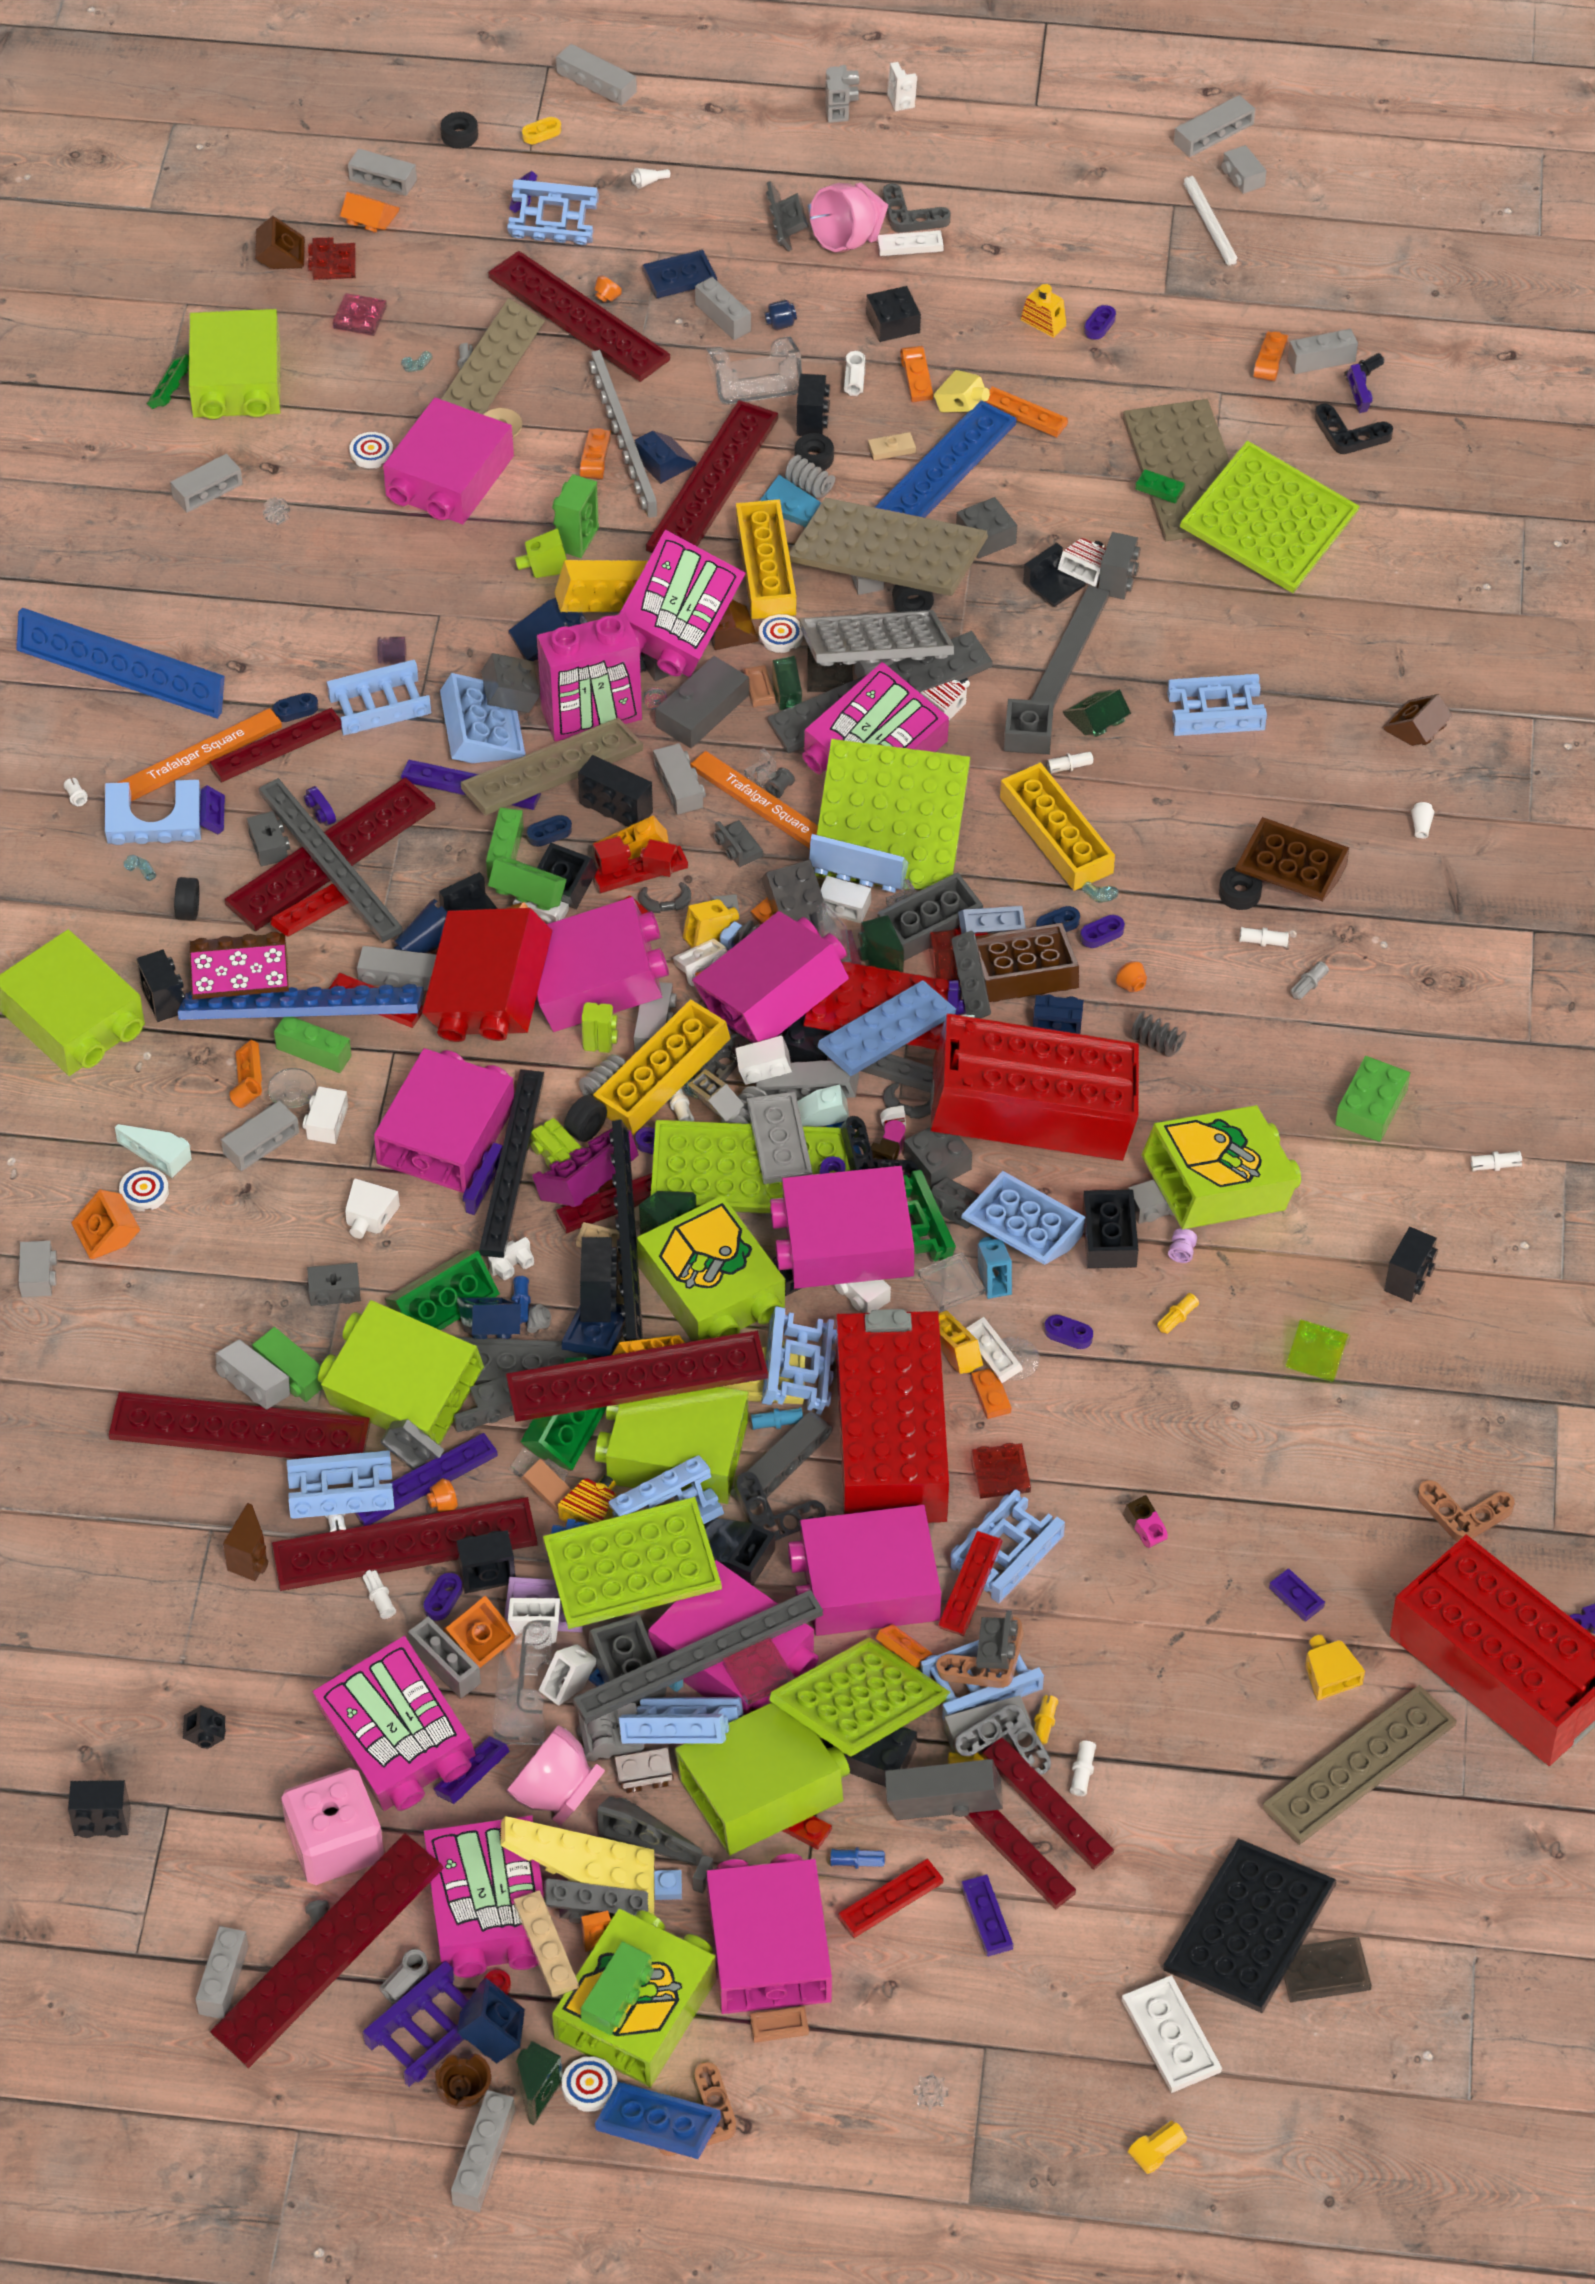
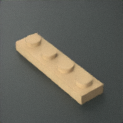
M540 1890L514 1899L515 1908L552 1998L578 1989L577 1979Z

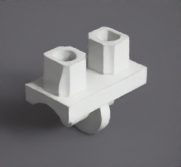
M526 1237L515 1243L512 1240L507 1244L504 1258L488 1257L490 1274L492 1276L498 1274L503 1280H507L515 1273L514 1265L519 1263L523 1269L533 1266L534 1257L530 1251V1241Z

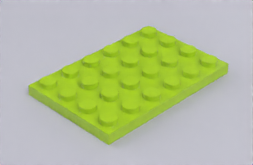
M695 1497L543 1536L568 1629L722 1589Z
M868 1637L771 1692L769 1701L851 1757L944 1703L950 1691Z

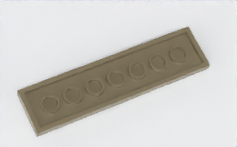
M508 298L441 400L484 414L536 337L545 320Z
M616 718L461 782V789L486 816L498 811L500 807L505 808L578 778V772L592 755L614 763L643 751V743L619 718Z
M1418 1685L1264 1802L1263 1809L1298 1845H1301L1456 1725L1457 1720L1421 1685Z

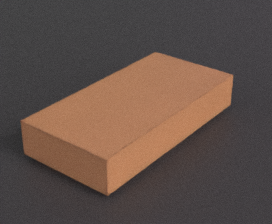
M766 666L743 669V673L749 677V695L753 707L775 704V695Z
M541 1459L521 1477L557 1514L559 1502L572 1491Z
M805 2006L750 2013L754 2043L809 2035Z

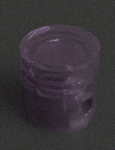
M406 636L389 637V639L387 637L383 639L378 637V664H382V662L384 664L388 662L390 664L406 662Z

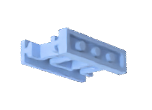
M513 180V201L522 203L520 218L509 217L507 230L512 237L522 239L524 236L539 241H544L546 238L553 239L558 243L574 241L578 245H586L593 242V226L584 225L586 209L597 210L599 200L597 188ZM528 196L539 197L538 207L528 206ZM569 200L581 201L580 212L569 211ZM545 204L563 206L561 222L542 221ZM526 215L537 216L536 227L525 226ZM568 219L578 220V231L566 230Z
M1245 674L1169 680L1167 690L1169 702L1180 701L1182 707L1181 710H1173L1174 736L1265 730L1266 708L1264 704L1252 705L1251 697L1260 696L1259 675ZM1232 694H1243L1244 697H1233ZM1198 696V700H1187V697ZM1226 698L1227 707L1207 708L1206 700ZM1235 706H1245L1246 709L1235 710ZM1189 709H1200L1201 712L1190 713Z
M775 1307L769 1320L765 1360L768 1379L763 1381L761 1403L772 1405L773 1401L776 1400L778 1401L777 1404L782 1405L786 1395L808 1399L807 1410L812 1411L814 1408L816 1409V1414L821 1415L824 1407H829L832 1395L828 1391V1386L831 1385L833 1379V1371H830V1365L833 1364L835 1350H831L832 1344L836 1340V1329H833L834 1320L828 1319L827 1323H823V1319H818L814 1328L793 1324L794 1313L789 1312L788 1315H785V1308ZM784 1329V1335L796 1337L797 1341L786 1339L784 1346L782 1348ZM822 1335V1346L807 1344V1340L818 1342ZM790 1353L811 1357V1370L789 1365ZM779 1371L780 1377L794 1379L793 1383L782 1381L778 1390ZM819 1375L818 1392L817 1388L803 1385L804 1382L814 1384Z
M390 1450L287 1460L289 1489L301 1488V1492L288 1493L290 1517L292 1519L394 1509L392 1483L380 1484L379 1480L392 1479ZM353 1483V1487L328 1489V1485Z
M700 1456L691 1458L609 1501L614 1517L634 1513L643 1507H646V1509L653 1508L672 1497L675 1498V1502L695 1497L703 1524L724 1514L721 1504L717 1501L718 1496L711 1488L705 1491L702 1490L700 1483L711 1478V1471ZM691 1483L692 1487L681 1491V1487Z
M1017 1489L1010 1495L1006 1494L1000 1501L999 1507L994 1512H988L983 1519V1523L978 1528H973L969 1532L966 1541L962 1545L958 1544L955 1546L950 1554V1568L954 1571L959 1569L960 1573L977 1531L998 1538L1004 1533L1019 1543L1009 1555L999 1550L995 1562L1006 1568V1570L999 1576V1572L992 1568L983 1589L986 1592L990 1591L991 1598L997 1603H1000L1064 1536L1065 1522L1058 1517L1053 1520V1516L1050 1514L1041 1522L1025 1511L1028 1508V1499L1026 1497L1021 1498L1020 1491ZM1012 1512V1517L1019 1521L1016 1527L1005 1520ZM1028 1528L1039 1535L1032 1543V1538L1024 1533Z
M740 1697L642 1698L640 1706L637 1707V1714H623L619 1717L622 1744L723 1743L726 1740L725 1733L729 1732L728 1723L743 1716L742 1700Z

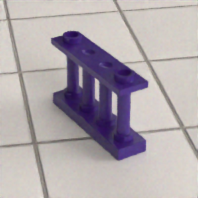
M446 1961L363 2030L364 2044L371 2051L378 2045H383L407 2068L404 2071L405 2084L408 2087L415 2082L422 2081L434 2065L464 2040L457 2033L458 2025L432 2002L433 1998L440 1992H445L462 2009L469 2000L453 1985V1967ZM419 2010H425L448 2034L435 2043L412 2020V2016ZM399 2027H404L427 2050L416 2061L391 2038V2034Z

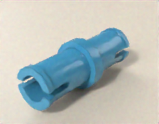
M802 1407L779 1411V1408H776L773 1412L751 1414L753 1430L769 1427L781 1429V1426L797 1424L803 1418Z

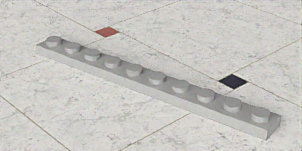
M600 350L592 351V361H589L590 372L595 374V385L597 389L600 388L601 390L600 398L602 404L606 403L607 418L612 419V431L618 435L619 449L623 448L622 456L624 463L629 464V477L634 479L636 495L640 494L641 509L646 510L648 518L656 517L657 501Z

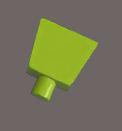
M558 529L526 541L527 554L515 557L518 570L531 567L536 578L560 575L564 560H567Z

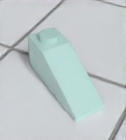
M840 1085L816 1090L797 1101L802 1126L822 1127L843 1122L849 1117L847 1098Z
M120 1124L115 1126L118 1143L171 1178L192 1160L190 1145L182 1137L178 1138L174 1134L164 1131Z

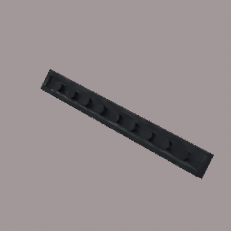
M520 1069L480 1243L479 1253L481 1256L505 1257L531 1141V1132L534 1128L544 1083V1072Z
M620 1119L612 1121V1131H610L609 1136L611 1144L614 1146V1152L611 1153V1161L615 1167V1174L612 1175V1180L617 1190V1195L614 1196V1205L616 1210H618L615 1224L620 1235V1239H617V1248L621 1254L618 1268L623 1280L619 1286L620 1293L624 1298V1305H621V1313L626 1324L622 1331L624 1340L627 1342L643 1340L629 1130Z

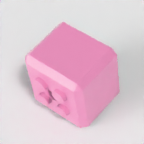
M347 1768L284 1791L281 1801L285 1825L307 1882L318 1885L374 1865L384 1855L381 1826L359 1771ZM332 1807L338 1809V1812L333 1816H327L323 1813L324 1810Z

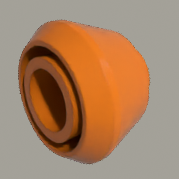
M604 275L597 277L594 290L597 292L595 296L605 303L607 300L612 302L622 294V289Z
M1128 962L1116 974V984L1129 992L1141 991L1146 985L1147 976L1141 962Z
M440 1479L430 1487V1493L426 1494L430 1508H435L437 1512L451 1511L458 1507L456 1494L450 1480Z

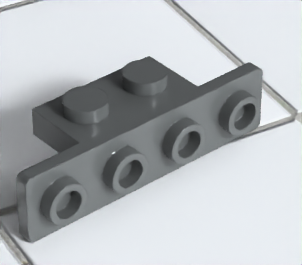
M769 181L767 182L768 191H766V195L772 204L769 208L775 217L773 225L778 231L776 238L780 246L784 245L788 251H791L792 245L789 236L808 227L802 199L796 193L781 201L778 190Z
M968 931L953 937L952 945L967 1015H974V1018L981 1019L991 1014V1008L975 933Z
M506 1376L470 1387V1392L477 1408L455 1414V1428L457 1432L469 1431L475 1427L487 1423H495L500 1419L514 1415Z
M556 1879L544 1881V1902L546 1907L559 1908V1918L569 1919L571 1923H582V1916L607 1910L612 1920L619 1908L634 1916L640 1910L648 1912V1893L646 1891Z

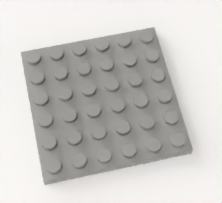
M934 610L799 618L800 629L815 661L822 666H830L834 662L855 664L857 661L866 660L868 663H877L880 659H889V661L896 662L901 661L902 658L909 657L913 660H923L925 656L943 659L947 658L948 655H954V645Z

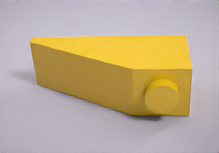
M944 1311L939 1313L941 1350L950 1365L959 1374L970 1373L976 1368L983 1366L978 1340L950 1312Z

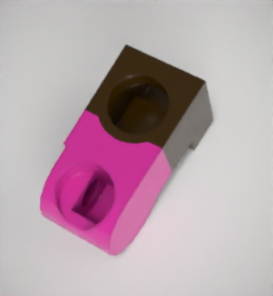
M892 1120L886 1123L884 1136L880 1144L873 1142L871 1145L873 1159L897 1160L905 1140L906 1128L902 1122Z
M1147 1495L1126 1504L1123 1516L1128 1524H1132L1147 1548H1151L1168 1539L1166 1528Z

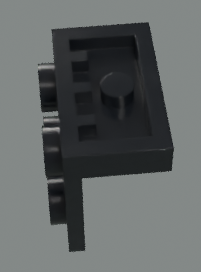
M1057 542L1024 564L1023 583L1053 607L1086 585V582L1058 570L1063 547Z
M480 872L439 891L440 907L442 906L446 912L498 909L485 893V879Z

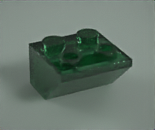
M655 1192L639 1204L640 1234L647 1233L695 1209L696 1195L693 1192Z

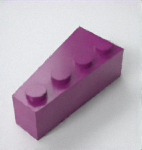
M612 1128L589 1141L588 1148L576 1149L569 1153L571 1158L561 1163L555 1161L550 1164V1170L544 1174L538 1171L532 1175L541 1201L576 1207L582 1204L583 1200L590 1194L598 1191L599 1187L605 1182L612 1179V1175L615 1174V1167L611 1161V1153L614 1152V1146H612L609 1136ZM629 1130L631 1161H633L639 1154L631 1130Z

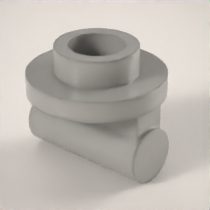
M537 1304L528 1309L527 1331L529 1333H535L538 1329H545L550 1325L551 1313L542 1304Z

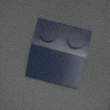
M652 430L635 439V445L644 468L660 484L696 466V461L670 436Z
M506 1297L457 1298L463 1329L471 1334L472 1338L487 1339L488 1335H496L497 1338L509 1339L512 1337V1334H520V1303Z
M485 1978L460 2012L457 2033L464 2040L469 2041L479 2049L484 2056L489 2057L497 2064L520 2048L525 2009Z

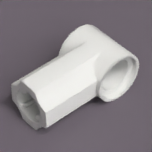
M852 351L846 356L844 392L850 396H858V394L863 393L865 355L860 351Z

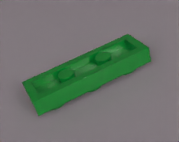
M187 354L172 360L147 402L151 409L159 406L164 407L171 401V394L179 387L180 379L189 370V356Z

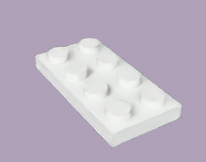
M1172 1975L1122 1995V2002L1171 2093L1221 2073L1222 2067Z

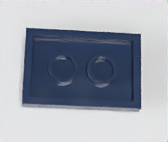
M703 249L643 264V272L656 298L693 290L696 285L711 277L717 281V276Z
M616 1303V1312H611V1322H581L579 1306L562 1340V1350L591 1354L598 1357L611 1356L623 1333V1327H626L621 1313V1305L623 1304Z

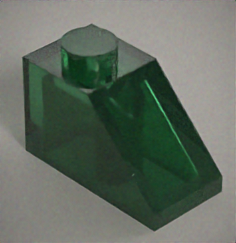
M795 656L773 660V692L780 711L802 702V689Z

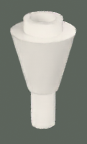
M635 168L631 174L632 183L638 189L658 179L670 178V171L668 169L656 171Z

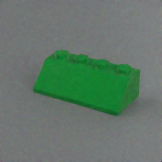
M466 1249L385 1298L389 1308L442 1330L461 1318L457 1298L496 1297L500 1292L479 1251Z
M585 1357L566 1358L564 1363L588 1359H586ZM607 1406L532 1419L520 1442L537 1457L566 1470L573 1471Z

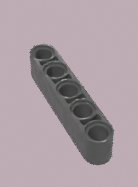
M807 1413L747 1471L757 1476L766 1498L828 1439L832 1432V1426L815 1413ZM743 1477L744 1482L741 1483V1487L747 1488L750 1494L745 1496L746 1500L753 1496H759L757 1491L753 1494L750 1491V1486L753 1484L752 1481H747ZM733 1486L731 1490V1496H733L740 1502L738 1495L735 1491V1488ZM753 1501L750 1504V1510L756 1509L761 1503Z

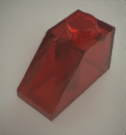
M954 930L930 932L929 951L935 978L949 981L959 980L952 945V938L955 937Z

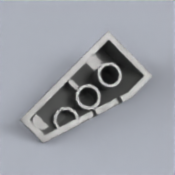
M609 1796L599 1805L597 1810L599 1837L654 1849L655 1854L698 1866L703 1855L702 1849L636 1804L631 1803L625 1798Z

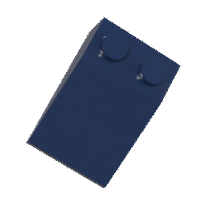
M553 598L509 629L508 632L524 659L536 661L538 660V634L554 631L560 627H571L587 623V620L582 612H560L557 600Z

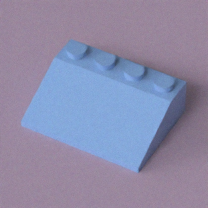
M451 673L441 688L440 694L452 759L468 763H482L518 759L525 756L518 712L488 705L483 680Z
M814 834L811 836L809 860H811L815 873L827 876L828 872L837 874V879L849 882L851 878L860 880L859 884L873 887V883L882 885V890L895 893L896 889L902 890L909 865L904 857Z
M1004 1171L994 1179L961 1216L962 1219L1044 1265L1070 1251L1083 1235L1086 1218Z

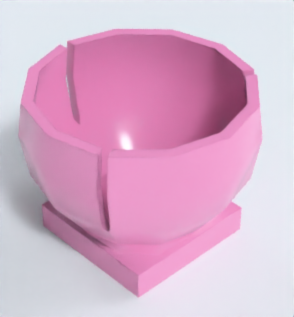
M836 183L818 190L813 198L810 217L823 214L830 215L810 219L813 233L824 248L835 253L855 249L862 246L866 240L875 242L877 241L888 204L862 183H856L855 186L849 183Z
M558 1725L514 1779L506 1792L516 1802L530 1810L553 1811L555 1816L552 1820L561 1826L578 1807L605 1770L597 1764L593 1768L588 1767L582 1745L569 1731Z

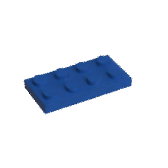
M618 2082L595 2122L596 2131L699 2160L721 2119V2111Z

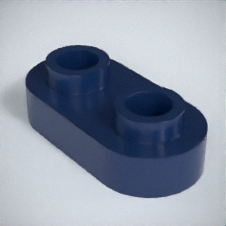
M302 693L281 699L274 704L273 712L281 722H289L307 717L317 712L318 699L312 693Z
M557 815L534 823L527 829L528 842L533 846L539 847L564 839L572 832V822L567 816Z
M1064 906L1040 916L1036 921V927L1062 923L1065 931L1069 932L1079 926L1080 912L1075 907Z

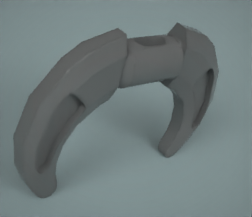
M680 882L679 887L682 890L680 896L674 899V901L659 903V901L651 899L647 895L648 888L643 887L639 893V902L645 909L653 913L675 909L678 911L684 909L690 903L691 890L685 883Z
M898 1082L889 1085L884 1091L883 1101L887 1108L904 1106L905 1115L915 1119L924 1118L931 1114V1094L927 1103L913 1108L912 1106L900 1103L895 1097L894 1093L899 1087Z

